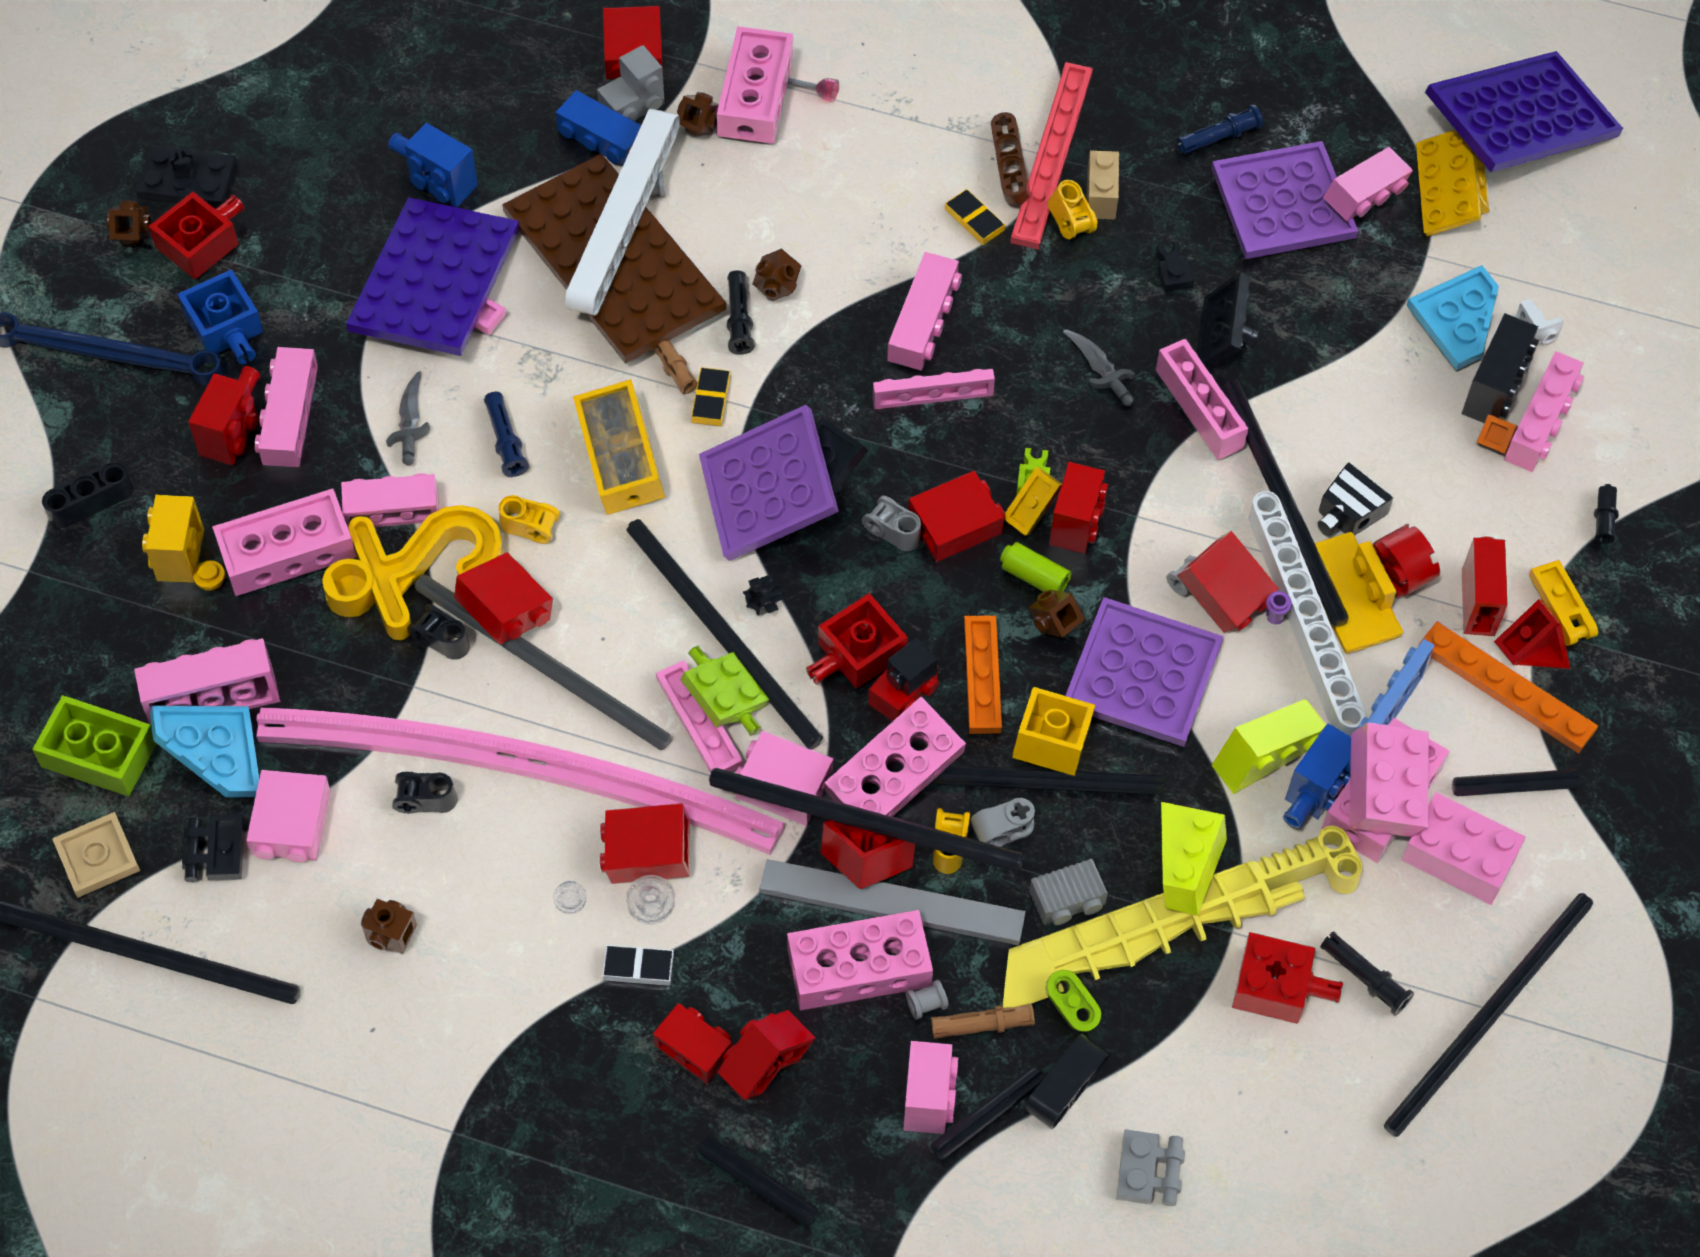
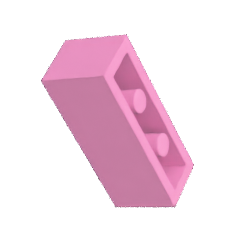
M1388 147L1335 178L1323 198L1346 221L1357 215L1362 217L1375 204L1377 206L1382 205L1393 193L1399 195L1408 186L1407 179L1413 170Z
M419 473L405 477L386 476L382 479H354L341 482L342 513L347 527L352 519L359 516L369 518L374 527L423 523L428 515L439 510L435 474Z

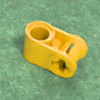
M1072 180L1062 181L1047 202L1048 209L1054 216L1061 234L1066 239H1072L1076 237V234L1082 232L1093 233L1097 229V217L1089 206L1081 187Z
M516 495L504 497L498 507L500 527L505 533L527 538L540 544L550 542L552 538L550 532L553 524L559 520L561 515L560 511L550 504L538 503ZM512 513L518 514L517 516H514V517L508 516L509 514H512Z
M938 808L935 829L967 838L970 812H965L962 815L947 813L942 808ZM934 849L933 865L939 872L952 874L960 869L963 857L957 855L947 856L942 854L943 851Z

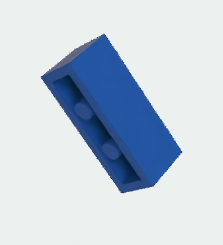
M577 90L556 111L557 128L563 136L580 142L588 150L602 153L612 163L624 165L641 128L640 124Z

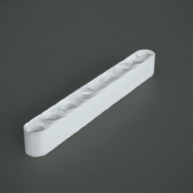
M649 109L568 286L565 296L566 309L591 315H597L658 179V173L661 172L677 136L680 125L678 114Z
M1259 492L1254 496L1249 515L1251 527L1272 580L1279 588L1277 591L1286 593L1291 599L1292 605L1286 615L1329 724L1351 737V733L1357 729L1362 719L1366 717L1365 709L1281 501L1273 492ZM1295 586V587H1298V588L1301 589V590H1295V589H1293V588H1291V587ZM1301 613H1308L1311 616H1305ZM1311 639L1320 640L1322 643H1316ZM1322 666H1329V667H1331L1333 670H1327V669L1323 668ZM1333 693H1340L1344 697H1337ZM1343 720H1350L1354 722L1355 725L1347 724Z

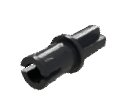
M1611 484L1599 487L1597 508L1594 510V517L1596 518L1595 541L1602 544H1609L1615 541V520L1619 517V511L1616 509L1617 488L1611 486Z

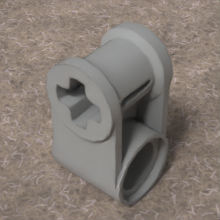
M881 496L877 500L878 505L873 511L862 517V524L870 533L881 537L902 551L915 550L921 543V521L919 516L897 504L893 499Z
M1015 798L1001 805L977 812L971 817L970 822L979 841L1002 847L1007 843L1025 838L1032 833L1035 809L1029 800Z

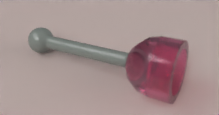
M788 78V84L816 89L818 96L826 101L834 102L839 92V80L825 78L819 81L818 84Z

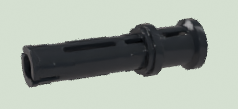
M734 270L727 275L730 302V317L726 323L727 329L730 332L728 349L734 354L743 355L750 353L755 347L754 339L751 338L753 320L748 315L746 273L741 270Z
M1335 931L1329 934L1330 938L1327 936L1324 939L1320 948L1325 950L1368 986L1367 991L1372 997L1377 996L1388 1005L1394 1016L1398 1015L1409 1004L1414 996V992L1410 989L1406 991L1394 981L1389 971H1380L1340 938Z

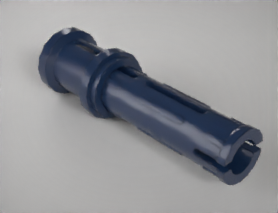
M1255 104L1248 106L1247 110L1240 113H1229L1224 117V120L1178 137V148L1183 155H1186L1227 137L1238 138L1243 132L1253 128L1258 130L1263 127L1261 112Z
M497 391L490 392L485 395L484 403L497 438L495 450L501 456L503 462L501 466L502 472L507 477L522 475L529 468V463L523 457L521 451L522 441L514 434L502 393Z

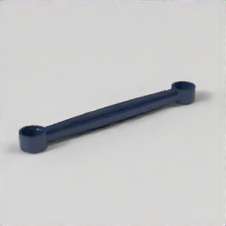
M7 312L0 313V327L4 325L14 326L11 332L0 335V347H11L20 341L105 360L191 373L194 380L201 385H208L214 373L223 374L218 355L210 350H202L193 356L108 338L22 325L18 323L17 318L13 314ZM201 364H216L215 368L210 372L200 373L196 371Z

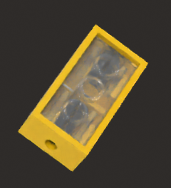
M626 380L573 396L599 497L606 514L609 515L666 498L632 380Z

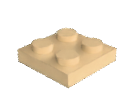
M115 812L52 838L77 898L140 871Z

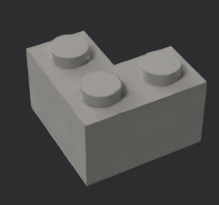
M644 45L619 57L621 77L597 89L599 103L634 122L647 114L649 109L657 110L665 104L662 66Z

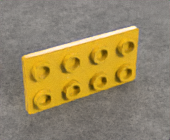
M1456 130L1416 143L1423 228L1426 236L1481 219V214L1490 212L1485 165Z
M1348 532L1316 542L1315 545L1349 616L1345 625L1334 627L1331 624L1344 652L1349 654L1402 637L1403 629L1391 608L1396 590L1371 541L1358 544L1354 534Z

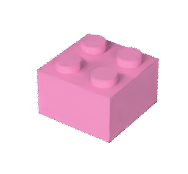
M911 1041L903 1131L944 1134L946 1123H953L958 1057H952V1044Z

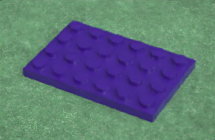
M1557 51L1428 85L1425 91L1434 105L1491 173L1619 137L1624 129Z
M408 197L346 322L347 331L462 356L518 234L519 221Z

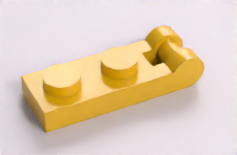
M1560 560L1532 568L1529 577L1545 605L1561 623L1565 645L1576 644L1579 639L1584 637L1591 639L1598 636L1597 625ZM1577 619L1580 626L1574 627L1571 621Z

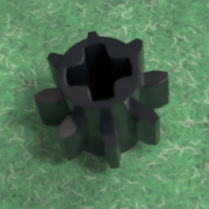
M770 575L760 579L757 577L749 580L748 582L751 587L743 591L747 603L746 607L756 610L758 616L767 612L770 614L777 611L778 606L776 603L784 599L780 588L781 584L771 581Z

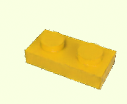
M1035 467L1005 512V521L1025 536L1030 535L1059 493L1062 483L1040 467Z

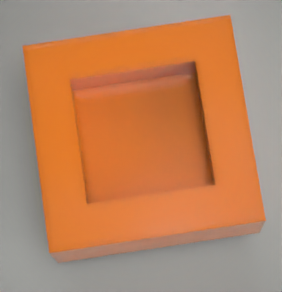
M1488 414L1477 443L1507 454L1518 426Z

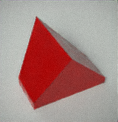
M1538 599L1494 641L1513 665L1570 669L1561 623L1541 599Z

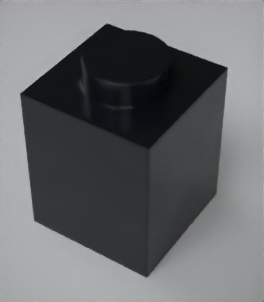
M915 638L887 659V679L895 689H901L909 696L937 674L938 658Z

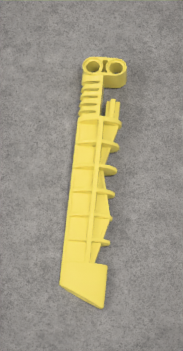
M1327 826L1320 831L1319 836L1306 840L1303 846L1298 843L1294 845L1292 850L1284 848L1281 854L1273 852L1270 858L1262 856L1259 862L1251 860L1214 874L1198 916L1166 909L1164 893L1010 948L1003 1008L1032 1004L1048 998L1045 989L1046 981L1051 974L1058 970H1069L1075 974L1090 972L1093 978L1097 980L1100 979L1098 970L1124 966L1133 967L1135 963L1160 947L1165 954L1171 953L1168 942L1191 928L1198 939L1203 941L1206 940V934L1202 924L1230 920L1236 929L1242 927L1240 918L1277 914L1276 909L1305 899L1302 892L1303 888L1300 883L1298 884L1299 881L1323 872L1336 892L1350 894L1359 886L1362 872L1361 860L1346 832L1338 826ZM1326 844H1334V845H1336L1338 848H1336V849H1331V848L1326 847L1325 845H1326ZM1348 871L1352 876H1343L1339 872ZM1060 981L1057 983L1056 988L1059 993H1062L1064 988Z

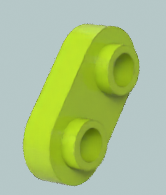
M1058 970L1051 974L1046 981V993L1068 1025L1078 1032H1087L1094 1029L1100 1022L1101 1010L1077 975L1069 970ZM1060 981L1065 982L1068 986L1065 994L1057 991L1056 986ZM1079 1009H1084L1088 1013V1018L1084 1022L1077 1018V1011Z

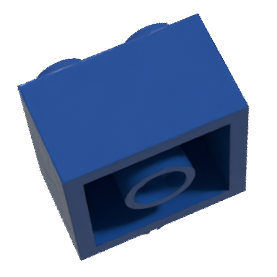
M425 123L410 140L403 137L400 133H395L390 138L388 143L389 149L407 158L412 184L420 190L424 189L430 192L440 202H447L457 208L478 186L473 150L430 124Z
M232 269L177 294L183 314L204 350H210L217 354L231 348L239 364H247L243 357L244 354L249 362L255 358L256 353L247 340L263 333L257 309Z
M1329 723L1324 727L1293 772L1285 800L1292 805L1284 813L1283 819L1294 828H1301L1308 815L1318 820L1325 810H1329L1339 796L1338 794L1342 787H1345L1350 780L1351 737Z

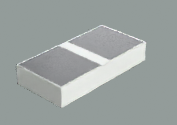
M607 945L603 981L670 986L674 957L673 950Z

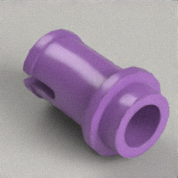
M1277 591L1268 596L1266 601L1268 622L1276 625L1281 624L1285 620L1286 613H1288L1292 605L1289 595Z

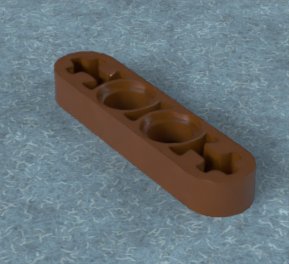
M1002 112L995 115L991 120L1001 188L1004 199L1008 204L1019 205L1024 203L1030 194L1019 129L1015 116L1012 113ZM1007 125L1008 133L1003 134L1002 126ZM1007 144L1015 145V148L1010 151L1001 150ZM1008 166H1019L1015 172H1005ZM1012 183L1018 184L1017 192H1013Z

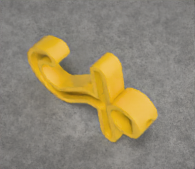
M464 505L443 507L428 515L400 551L386 556L372 521L364 516L355 517L349 522L348 530L358 560L342 559L331 564L325 571L322 581L327 605L337 615L350 618L368 612L375 602L387 634L394 640H403L410 635L408 626L411 624L409 611L403 599V594L407 589L415 584L416 580L427 571L447 543L453 540H468L475 545L474 550L470 554L462 557L456 563L457 576L502 555L503 549L499 527L490 515L478 508Z

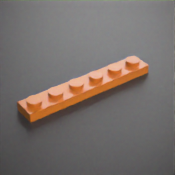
M1438 621L1423 637V639L1435 645L1431 658L1578 754L1596 732L1598 725Z

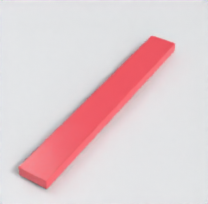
M1065 62L1028 181L1029 198L1021 204L1011 235L1010 243L1039 250L1050 214L1047 202L1059 185L1092 77L1093 68Z

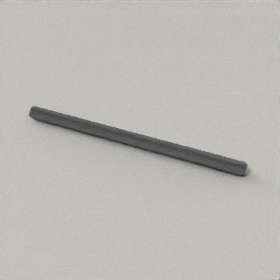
M421 575L416 580V591L496 642L454 598L452 591L427 575ZM521 636L500 645L657 749L664 750L670 743L671 735Z

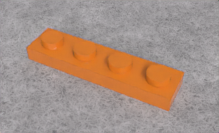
M965 616L964 632L969 734L1001 733L1002 720L996 616Z

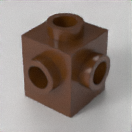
M703 92L683 96L679 103L677 114L680 117V125L685 127L686 132L701 136L702 133L712 132L717 127L719 104L712 101L713 96Z
M130 200L120 201V205L109 209L106 218L109 239L120 240L122 244L139 243V240L148 236V232H150L149 225L152 224L151 215L147 214V206H138L137 201ZM129 217H132L133 225L130 224Z
M781 248L761 257L755 269L756 274L752 285L772 301L789 296L796 289V281L802 265Z
M1052 589L1041 593L1037 597V601L1029 606L1034 617L1033 623L1041 633L1064 637L1085 620L1071 593Z
M376 899L372 909L367 908L361 920V926L369 945L378 950L384 951L388 948L401 954L404 953L417 927L414 913L394 900L385 902Z

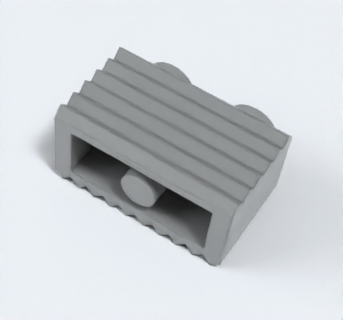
M1093 859L1031 879L1029 890L1044 925L1051 922L1054 925L1064 924L1072 918V915L1084 912L1086 915L1094 914L1100 911L1103 905L1106 904L1108 894Z

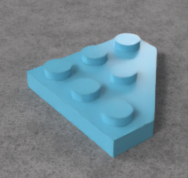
M1483 265L1408 299L1407 307L1455 370L1481 359L1499 286Z
M152 706L150 719L154 742L225 797H256L259 773L249 706Z

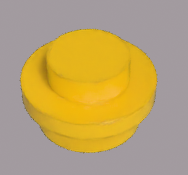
M204 561L194 569L193 579L199 588L206 591H214L222 585L225 579V571L223 566L216 561Z

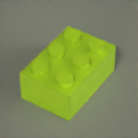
M62 695L32 750L42 768L129 797L157 743L153 741L151 724Z

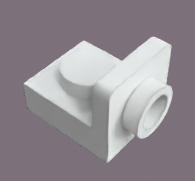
M1532 299L1521 302L1515 316L1539 326L1535 338L1540 340L1539 344L1553 342L1558 337L1563 325L1561 317L1545 321L1542 311L1537 309Z

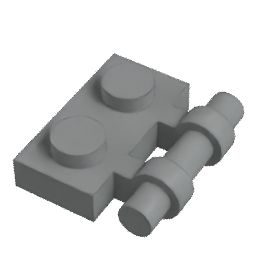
M1125 1129L1116 1200L1151 1205L1153 1192L1163 1193V1205L1175 1206L1177 1194L1181 1192L1182 1181L1179 1179L1180 1164L1184 1163L1185 1151L1182 1150L1183 1138L1174 1135L1170 1136L1168 1148H1159V1134ZM1156 1162L1166 1163L1164 1178L1155 1177Z

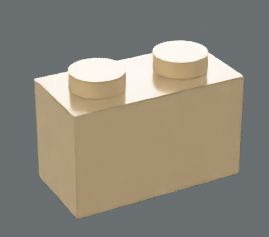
M1090 150L1087 170V202L1097 219L1115 220L1119 191V152Z

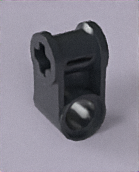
M427 604L424 607L423 615L418 621L408 626L409 634L417 642L434 649L449 659L463 658L470 649L464 624L432 604ZM458 638L457 640L449 641L450 639Z
M406 771L395 775V783L398 787L397 796L393 800L392 808L398 812L407 814L417 812L446 813L451 811L457 804L458 798L453 781L445 773H415ZM440 790H447L443 795H435Z

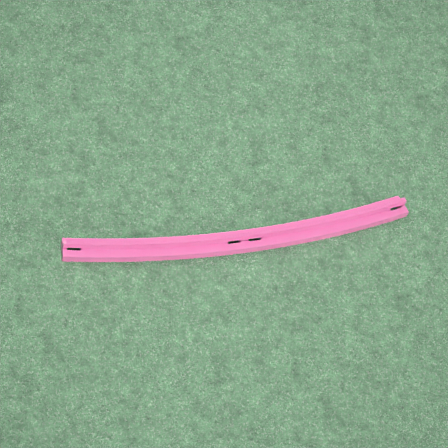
M261 708L260 713L257 714L258 742L361 749L460 763L538 779L637 807L683 803L690 817L691 825L732 839L769 855L772 853L784 829V822L698 789L605 760L528 741L437 724L349 713ZM284 724L285 727H267V725ZM498 752L516 755V758L498 755ZM530 759L547 762V765L530 762ZM757 829L761 832L769 834L770 837H766L762 834L754 832L753 830Z

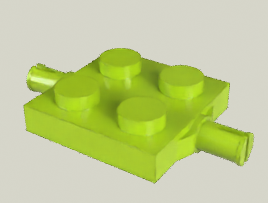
M700 646L693 647L688 654L698 667L685 671L680 680L717 728L731 722H741L750 736L758 733L761 727L751 714L766 707L769 698L734 652L717 659H708L700 649Z

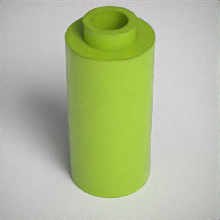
M1018 542L1012 546L1007 545L1000 557V561L1003 562V570L1043 592L1051 589L1063 592L1071 577L1072 572Z

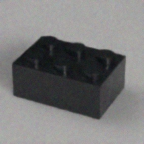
M1504 313L1473 378L1461 413L1462 415L1485 423L1488 414L1506 419L1513 403L1512 400L1520 389L1524 374H1527L1540 340L1535 338L1539 326Z

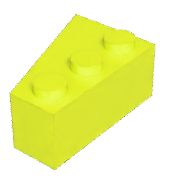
M1306 699L1235 727L1211 766L1231 792L1236 794L1306 753L1326 724Z
M1161 802L1165 907L1169 910L1198 916L1227 840L1225 815Z

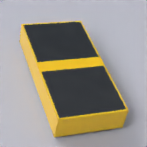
M965 189L945 203V210L982 245L1005 231V224L968 189Z
M700 368L691 415L692 423L722 426L731 377L729 370Z

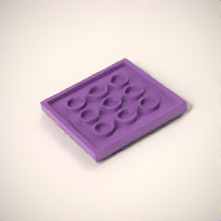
M1323 141L1212 162L1211 169L1245 259L1357 238L1358 229L1354 219L1346 221L1323 198L1333 180L1337 178Z
M807 405L801 406L699 454L723 556L728 561L839 512L812 410Z
M1103 597L1065 696L1095 704L1092 717L1185 747L1224 636Z

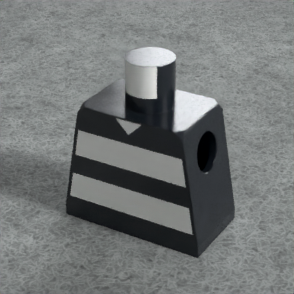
M1348 462L1321 499L1318 511L1323 517L1317 522L1318 528L1328 536L1337 529H1340L1344 534L1352 532L1355 536L1384 518L1389 513L1394 497Z

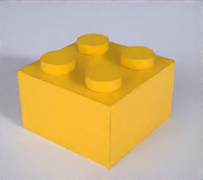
M156 495L154 506L148 509L149 532L143 535L142 549L148 555L149 568L153 569L157 581L195 583L193 572L199 561L204 527L194 497Z
M1033 687L1017 735L1012 758L1075 776L1095 704Z

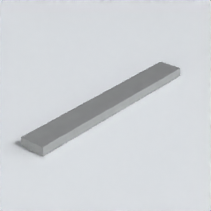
M770 859L766 860L759 887V893L875 917L919 910L924 927L1018 946L1026 911L884 882H877L859 889L844 874Z

